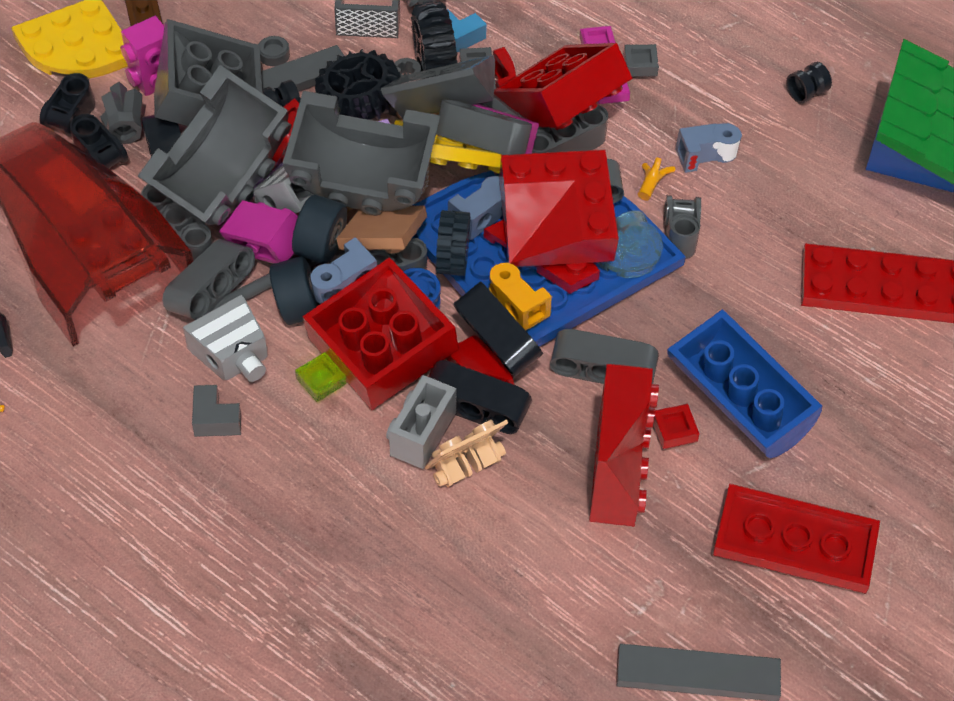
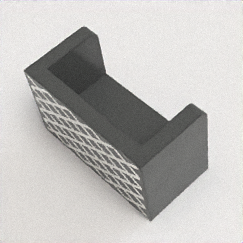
M335 0L336 35L398 38L400 0H392V6L344 4V0Z

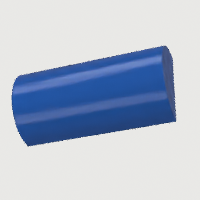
M723 309L667 349L668 357L768 458L778 457L794 447L812 429L820 417L823 406Z

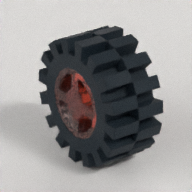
M441 211L436 251V274L465 276L470 237V212Z

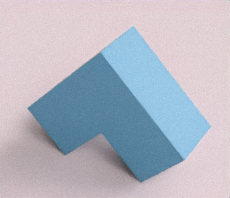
M447 9L452 20L457 52H460L462 48H468L486 39L487 24L476 13L459 20Z

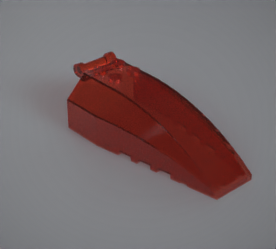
M31 122L0 137V211L39 301L73 347L78 345L79 341L71 315L89 289L94 287L104 302H107L116 297V292L157 271L161 274L169 270L171 265L166 254L180 272L193 262L191 250L150 201L106 166L50 128L37 122Z

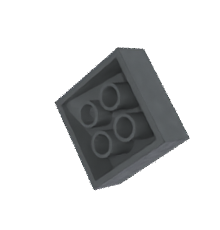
M167 19L164 26L154 91L155 118L188 126L205 104L200 91L220 65L262 93L260 45Z

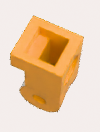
M500 263L491 269L489 290L525 331L551 316L552 296L544 287L534 291L521 278L518 267L513 264Z

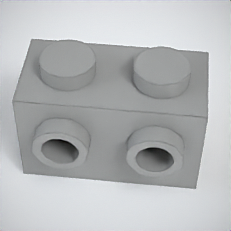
M422 375L415 389L411 390L407 395L400 414L392 420L387 430L386 438L389 439L390 456L421 469L425 468L456 414L457 388Z

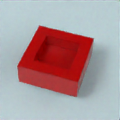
M688 404L655 410L653 425L663 449L698 442L700 433Z

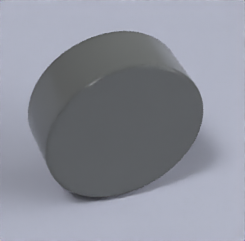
M269 36L262 39L258 44L260 45V61L267 66L281 65L286 63L290 57L289 43L282 37Z

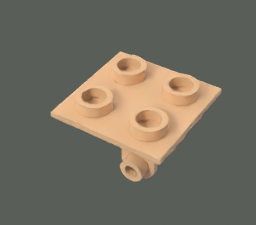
M489 420L474 428L472 433L464 437V441L461 440L460 436H457L439 446L440 449L432 453L434 459L425 466L426 470L435 466L438 472L434 473L433 476L439 487L443 485L450 487L464 479L465 476H472L470 465L478 473L482 468L484 469L500 462L501 456L505 455L506 452L500 441L495 443L492 437L508 424L507 420L497 425L494 424L493 420Z

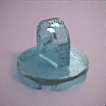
M629 211L616 217L619 239L615 260L598 262V264L607 272L610 269L613 272H617V276L623 278L641 277L656 268V264L661 259L663 251L662 237L656 228L648 223L642 212Z

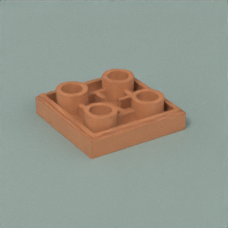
M409 206L400 210L381 211L380 215H369L359 209L336 238L338 247L344 250V244L356 237L368 251L385 250V252L390 254L399 253L406 248L427 218L425 206Z

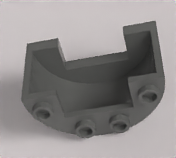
M220 65L200 91L205 104L170 151L166 154L158 148L138 174L140 179L208 225H221L242 200L250 202L254 196V186L261 177L265 179L272 172L275 166V161L272 158L292 126L288 123L289 113L287 109Z
M303 91L283 160L284 169L290 176L289 179L293 184L301 186L314 195H320L343 203L346 208L360 209L369 215H380L381 211L407 208L415 204L422 195L440 122V115L406 109L403 126L340 115L336 96Z

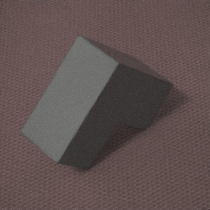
M217 385L194 386L192 412L194 437L241 435L242 416L240 403L219 404Z

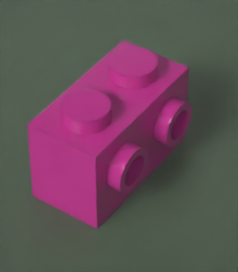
M156 15L121 31L124 45L120 49L128 64V68L125 69L127 79L133 87L138 86L145 96L155 91L164 33V25Z
M242 200L219 232L225 240L251 248L255 259L276 264L289 260L294 254L292 250V237L298 216L287 208L281 210L269 207L262 202L256 204Z

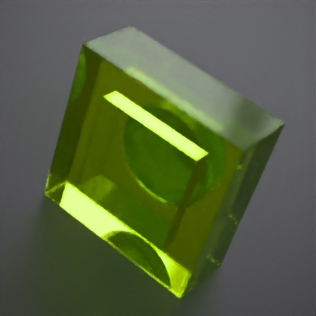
M325 352L295 370L296 379L316 402L346 385V375Z

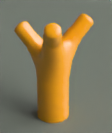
M659 157L655 158L652 168L647 163H643L642 168L645 171V179L638 192V197L648 201L657 183L665 175L675 172V167L670 166L659 169L662 161Z

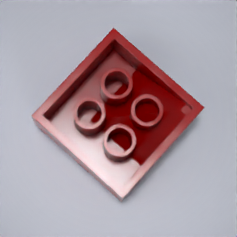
M617 43L564 45L494 89V95L528 120L539 123V127H550L560 130L572 124V118L579 113L583 114L595 109L598 106L597 102L602 98L611 97L623 90L622 85L633 78Z
M606 150L501 155L499 182L508 263L516 267L609 262L615 260L619 237Z
M390 257L302 316L309 340L371 410H374L432 369L437 361L444 360L459 350L455 326Z
M606 364L597 429L589 522L635 527L637 512H645L647 490H640V480H647L649 458L642 457L643 448L649 449L651 428H653L655 407H657L659 385L652 384L653 368Z

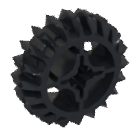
M428 1L415 5L412 11L411 28L415 59L420 64L421 71L458 63L454 30L447 7L441 1Z
M363 49L359 53L352 54L349 50L348 55L343 57L337 55L336 61H327V67L319 69V76L315 78V93L336 96L340 115L367 120L373 118L380 120L382 113H391V104L382 95L381 88L400 78L401 75L394 61L388 59L386 54L377 55L375 50L365 53Z

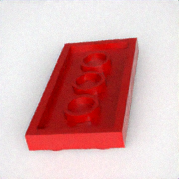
M729 483L713 555L866 594L870 586L880 520Z

